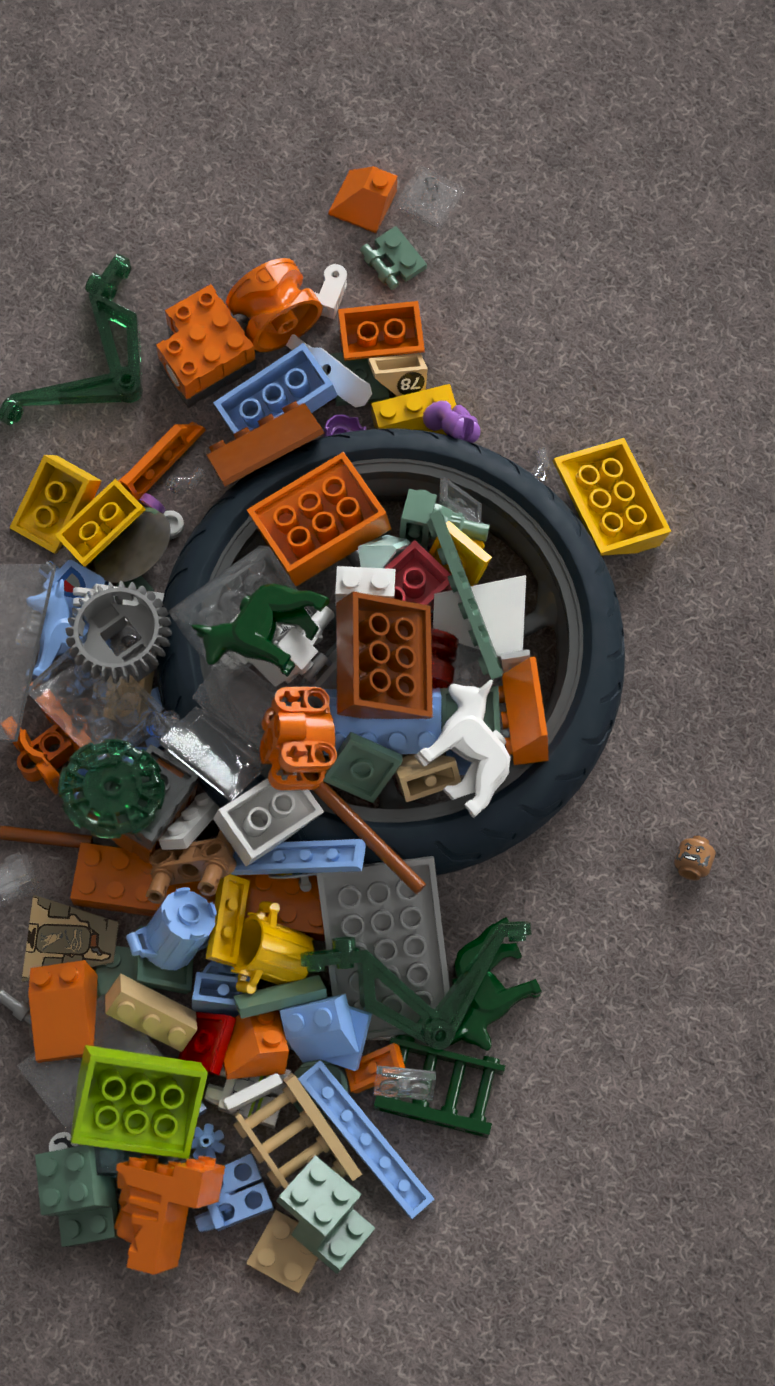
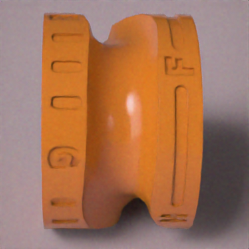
M275 259L254 268L244 275L227 295L226 306L232 315L241 314L249 319L246 337L251 340L255 350L258 352H270L286 346L292 334L300 338L314 326L322 314L323 306L313 290L309 288L300 290L303 275L291 259Z

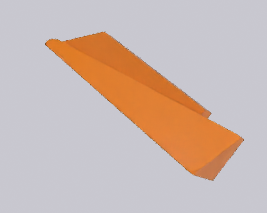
M193 421L189 424H174L139 462L118 481L138 501L206 429Z

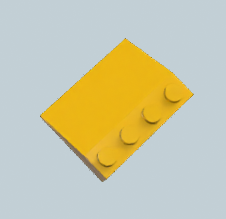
M625 438L553 459L557 472L601 556L633 554L660 546L670 534L671 530Z

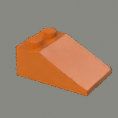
M86 960L30 968L28 996L35 1058L38 1063L82 1057L85 1045L94 1046L98 975Z

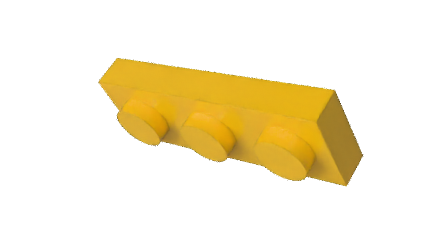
M232 874L220 878L214 904L217 912L215 916L216 924L209 935L206 959L228 966L237 964L250 880Z

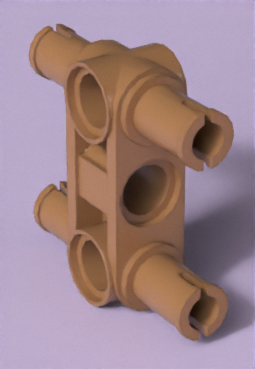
M219 830L217 838L192 842L187 849L162 850V848L155 850L149 859L153 868L151 870L152 882L146 893L148 900L152 903L160 904L164 901L170 885L200 881L198 884L200 893L206 896L214 895L220 878L231 874L237 865L233 857L235 850L222 831Z

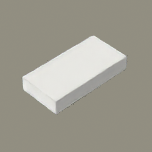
M275 1073L225 1098V1105L231 1114L283 1088V1082L279 1074Z

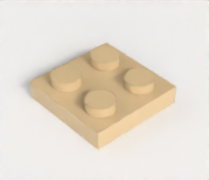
M275 1210L246 1264L299 1294L318 1258L291 1235L298 1222Z

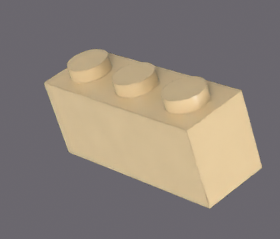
M121 973L105 995V1014L180 1052L184 1050L197 1031L195 1011Z

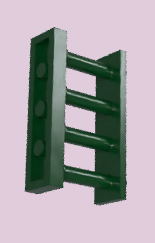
M398 1035L397 1038L391 1037L389 1045L395 1043L400 1046L404 1065H406L409 1052L426 1056L416 1099H412V1103L400 1100L401 1096L398 1094L402 1082V1074L390 1079L387 1092H384L383 1096L376 1095L374 1110L488 1138L492 1123L486 1122L485 1112L494 1073L503 1075L506 1065L500 1064L499 1059L490 1056H483L482 1060L414 1043L415 1039L406 1035ZM437 1059L454 1063L445 1105L441 1106L440 1110L430 1108V1103L427 1102ZM466 1066L483 1070L474 1111L470 1113L469 1117L457 1115L458 1110L456 1109Z

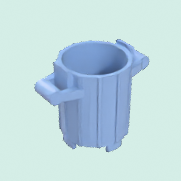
M189 887L179 888L170 895L168 894L147 926L126 936L132 955H140L141 958L147 957L150 962L160 967V969L176 971L187 966L198 951L208 946L209 935L216 924L215 916L217 912L213 902L208 903L194 891L191 892Z

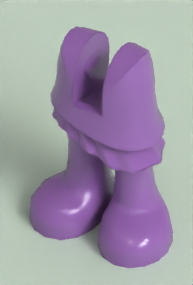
M441 400L432 403L424 411L423 422L428 429L437 431L442 428L448 436L474 443L479 439L481 431L477 418L471 416L463 406L456 405L452 410L449 402Z

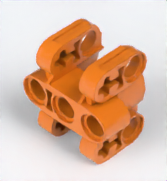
M280 688L272 700V707L267 709L262 718L261 725L265 732L260 742V760L262 764L272 765L268 773V781L277 790H314L318 788L325 778L326 770L330 769L337 759L335 727L329 707L330 698L328 693L322 688ZM283 697L287 699V702L291 703L290 706H286L285 702H281ZM308 697H318L322 701V707L313 708L310 706ZM323 751L329 755L330 761L328 763H325L326 759L324 758ZM279 770H283V774L288 775L286 780H282V777L277 775ZM304 772H317L318 780L309 781L304 776Z
M47 690L36 700L41 711L53 726L33 741H31L26 730H22L14 717L4 722L2 727L10 741L20 752L17 758V766L23 777L31 782L43 779L49 789L57 795L67 785L62 775L56 769L75 755H78L82 761L91 758L94 766L101 762L95 746L90 741L91 731L86 720L79 715H66L58 701ZM76 727L83 728L82 731L78 733L75 730ZM52 745H60L58 750L53 752L48 751V749ZM31 761L36 764L34 768L26 769V765Z

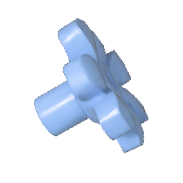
M208 1123L205 1124L203 1131L199 1127L195 1128V1139L192 1141L191 1149H196L193 1153V1157L196 1160L198 1156L204 1155L216 1159L215 1152L219 1154L224 1152V1144L219 1143V1141L224 1139V1133L221 1130L214 1132V1125ZM205 1140H208L209 1143H208V1144H204V1141H205Z

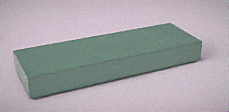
M318 975L256 990L253 994L243 993L235 995L234 1002L240 1017L243 1019L327 998V992Z

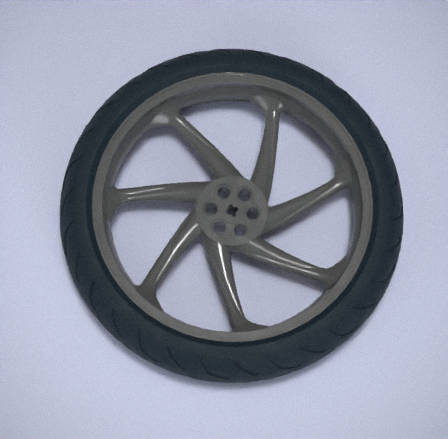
M399 428L350 431L323 437L292 450L240 479L208 510L183 546L172 569L162 602V607H165L168 611L166 617L171 621V625L167 628L171 630L172 635L164 637L169 640L170 646L161 647L166 654L165 657L156 656L159 663L156 669L158 689L170 733L175 739L174 742L186 765L200 774L198 783L220 808L268 778L272 765L262 764L260 760V742L265 731L263 730L256 737L249 735L233 702L227 678L221 680L210 665H208L203 639L197 637L196 634L198 632L191 625L197 624L211 627L230 623L241 612L239 611L240 605L235 602V596L252 565L269 548L248 514L247 509L344 452L378 501L406 502L409 489H423L437 495L436 504L445 506L455 513H463L465 520L489 524V532L509 546L522 559L537 579V604L534 612L524 617L523 638L545 627H551L555 632L556 667L554 682L544 711L548 734L549 761L514 765L511 755L509 774L496 789L486 808L482 809L474 818L470 815L464 804L469 800H473L475 792L455 800L450 799L433 805L415 801L406 803L405 798L397 791L393 776L378 796L380 801L378 807L368 808L347 804L401 859L434 856L436 876L480 864L524 841L557 814L580 789L606 746L620 705L625 669L624 630L620 605L613 581L593 539L571 509L549 487L541 483L530 472L487 448L465 440L455 439L445 434ZM358 550L346 556L352 567H361ZM329 603L327 607L333 611L335 617L325 629L336 631V603ZM305 607L310 613V617L317 612L313 607ZM431 616L432 680L460 670L477 662L479 657H482L479 649L457 642L442 643V637L433 635V617ZM337 641L324 654L327 658L337 648ZM304 678L297 687H301L307 680ZM287 700L285 701L286 706L291 705ZM500 729V734L504 738L510 737L508 731ZM309 790L324 812L284 842L351 840L360 838L315 792ZM366 845L363 864L383 862Z

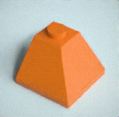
M374 166L349 170L328 215L377 233L397 192L398 176Z

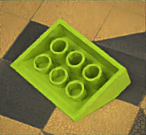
M85 1045L78 1075L71 1143L189 1159L208 1072L201 1062Z

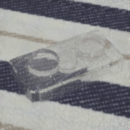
M377 1065L373 1095L433 1101L436 1071Z

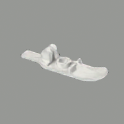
M292 334L286 346L293 350L305 342L295 334ZM305 343L332 382L337 395L354 407L365 406L372 395L370 384L354 374L348 367L340 363L323 348H313ZM329 365L331 367L330 374L327 373V367Z

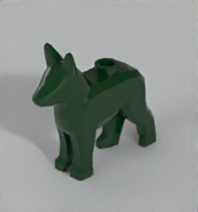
M275 583L262 585L251 597L247 595L243 598L239 606V611L241 612L234 622L211 627L194 624L191 627L198 632L196 634L197 637L203 639L208 665H215L226 652L230 651L246 658L263 660L274 664L283 675L288 677L294 669L295 663L290 661L291 655L272 643L277 624L298 626L305 631L306 638L312 641L319 628L304 608L310 606L321 612L329 604L330 600L328 597L312 591H298Z
M507 917L487 927L480 936L457 952L453 966L456 978L451 980L456 993L464 995L469 1007L458 1029L450 1037L449 1045L463 1040L468 1044L489 1051L492 1044L487 1032L488 1026L506 1015L509 1009L519 1001L529 997L535 999L541 996L542 991L536 979L514 987L505 988L497 977L490 972L505 958H522L517 943L497 944L500 936L513 932Z

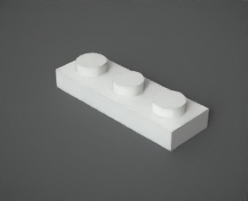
M206 792L197 795L190 806L182 811L181 816L168 827L167 831L159 839L162 850L187 849L212 821L220 807Z

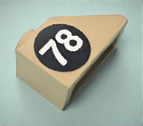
M421 353L368 358V364L374 378L396 396L426 390L428 368Z

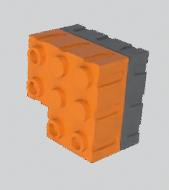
M212 284L165 310L168 332L171 338L156 344L161 370L187 408L194 406L201 399H206L219 391L220 388L228 386L240 379L242 375L256 369L253 343L245 336L244 330L237 320L232 317L230 310L221 297H218Z

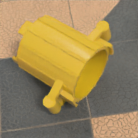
M262 901L259 904L257 913L248 912L249 918H245L243 922L237 964L232 966L234 969H231V972L238 974V982L235 986L238 992L253 994L260 979L280 985L304 979L309 970L313 972L316 970L319 958L313 956V938L300 931L277 924L280 907L276 902Z

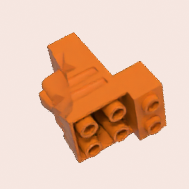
M141 1155V1158L130 1157L129 1161L117 1163V1185L122 1190L119 1197L121 1210L114 1228L117 1230L118 1237L131 1243L128 1250L127 1268L155 1275L178 1267L189 1207L197 1209L219 1202L225 1166L215 1164L216 1159L198 1156L197 1160L187 1159L185 1163L169 1161L168 1164L158 1162L159 1158L156 1156Z

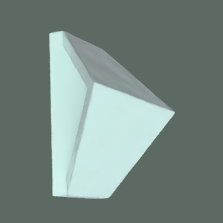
M384 535L358 546L360 566L365 568H385L411 542L404 538Z

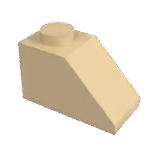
M416 754L402 757L401 765L395 772L398 785L406 803L442 791L447 785L455 786L461 782L455 758L440 755L425 767L415 758Z

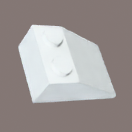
M283 770L277 773V775L282 777V780H286L288 775L283 774ZM267 778L220 808L213 817V820L247 867L316 819L324 811L309 790H277L270 785Z

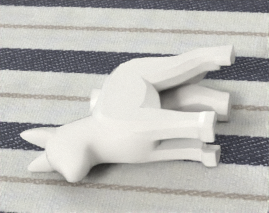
M492 679L481 688L451 684L448 691L458 706L457 711L446 721L436 742L429 748H423L415 755V758L423 767L448 750H452L463 759L472 762L460 783L455 786L447 785L443 790L452 800L475 792L473 800H469L464 804L473 818L482 809L486 808L496 789L509 774L510 756L504 746L506 740L498 731L492 732L483 721L487 695L493 683Z

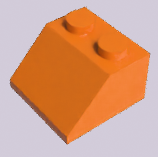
M276 1010L243 1019L240 1015L236 1016V1022L223 1062L226 1079L270 1076L275 1073L279 1075L285 1074L289 1049L279 1011Z

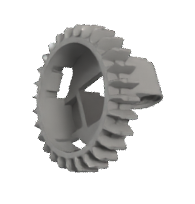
M121 580L118 588H114L111 582L108 583L107 590H103L98 585L97 594L93 595L88 591L89 599L87 601L79 599L82 607L80 609L72 608L76 617L68 618V623L72 627L65 629L66 634L70 636L66 639L68 647H71L69 653L71 657H75L74 662L77 666L82 665L81 669L85 674L91 670L90 674L93 679H96L101 674L102 681L106 683L109 676H112L113 682L117 684L119 676H123L126 683L129 682L131 676L137 683L157 669L159 663L156 656L165 657L166 655L161 647L170 646L169 640L164 638L172 635L171 630L167 628L171 625L170 619L166 617L168 611L165 607H162L163 603L160 598L155 599L156 596L152 591L146 594L147 591L143 585L137 590L133 582L130 583L128 588H125ZM114 596H118L119 600L133 601V596H135L139 604L136 606L120 605L116 603ZM82 619L89 623L87 640L85 643H82V641L79 638V636H83V631L86 624ZM125 619H127L142 639L116 656L105 641L124 629L127 625Z

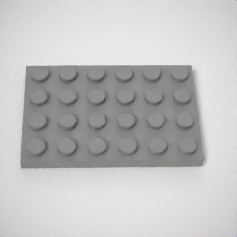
M434 856L402 859L426 883V886L418 894H415L384 862L363 864L362 871L317 873L332 996L346 994L349 1006L372 1013L366 1039L454 1027Z

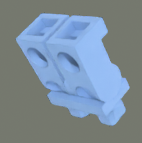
M252 1153L225 1165L219 1202L207 1205L209 1211L194 1216L200 1232L210 1231L215 1228L221 1231L247 1219L275 1210L266 1186L262 1182V1176ZM252 1185V1187L247 1188V1189H245V1190H243V1191H240V1192L236 1193L237 1191L242 1190V1189H244V1188L249 1187V1186Z

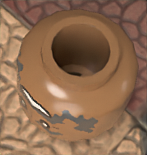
M693 836V838L681 841L674 865L682 877L689 880H699L710 873L716 852L709 845V841L706 838Z

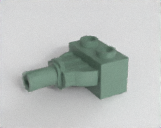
M408 490L401 517L399 538L407 539L411 543L416 540L427 550L429 539H436V537L432 538L427 522L431 520L429 514L441 510L446 523L450 521L471 539L486 542L489 524L465 520L463 513H455L445 506L436 504L437 495L431 494L427 490Z

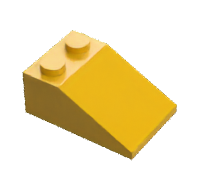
M44 455L9 528L52 553L57 554L63 544L55 535L94 499L102 480L57 455Z

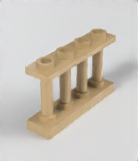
M293 1073L282 1079L286 1085L282 1089L283 1093L248 1118L244 1119L239 1112L234 1114L237 1122L233 1126L242 1139L247 1136L254 1145L250 1148V1151L259 1164L263 1161L266 1162L271 1170L267 1173V1176L276 1189L282 1186L285 1190L289 1185L285 1179L311 1161L315 1155L318 1156L323 1151L325 1153L331 1151L336 1159L332 1163L333 1167L331 1169L342 1178L347 1175L349 1179L354 1181L362 1175ZM297 1101L303 1110L299 1113L300 1117L261 1144L251 1129L289 1102L293 1104ZM314 1126L320 1135L315 1138L316 1142L278 1169L268 1154L304 1128Z

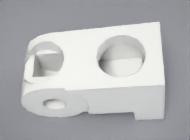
M333 264L325 269L324 283L320 293H315L323 306L321 315L331 319L335 318L347 286V272L341 265Z

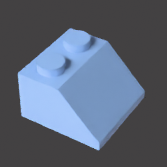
M346 994L331 996L280 1010L286 1040L303 1063L359 1052Z

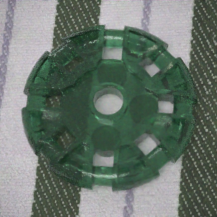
M103 739V742L98 744L91 742L74 752L68 759L69 764L67 767H63L58 781V796L63 799L64 804L62 808L74 825L80 829L84 827L92 831L91 835L118 839L123 834H137L155 820L156 811L160 810L163 806L166 787L165 780L160 777L161 769L147 751L133 747L131 742L119 739ZM106 754L108 757L98 760L97 756ZM129 757L133 759L134 762L131 766H129L128 764L122 762L123 759ZM84 768L88 772L83 776L77 773L78 770ZM141 777H148L149 782L142 783ZM113 781L119 784L120 790L110 793L105 790L104 785L107 782ZM82 791L83 798L75 799L74 794ZM140 798L147 802L145 808L138 805ZM92 810L95 815L99 816L97 821L89 817ZM126 814L127 821L118 823L116 817Z

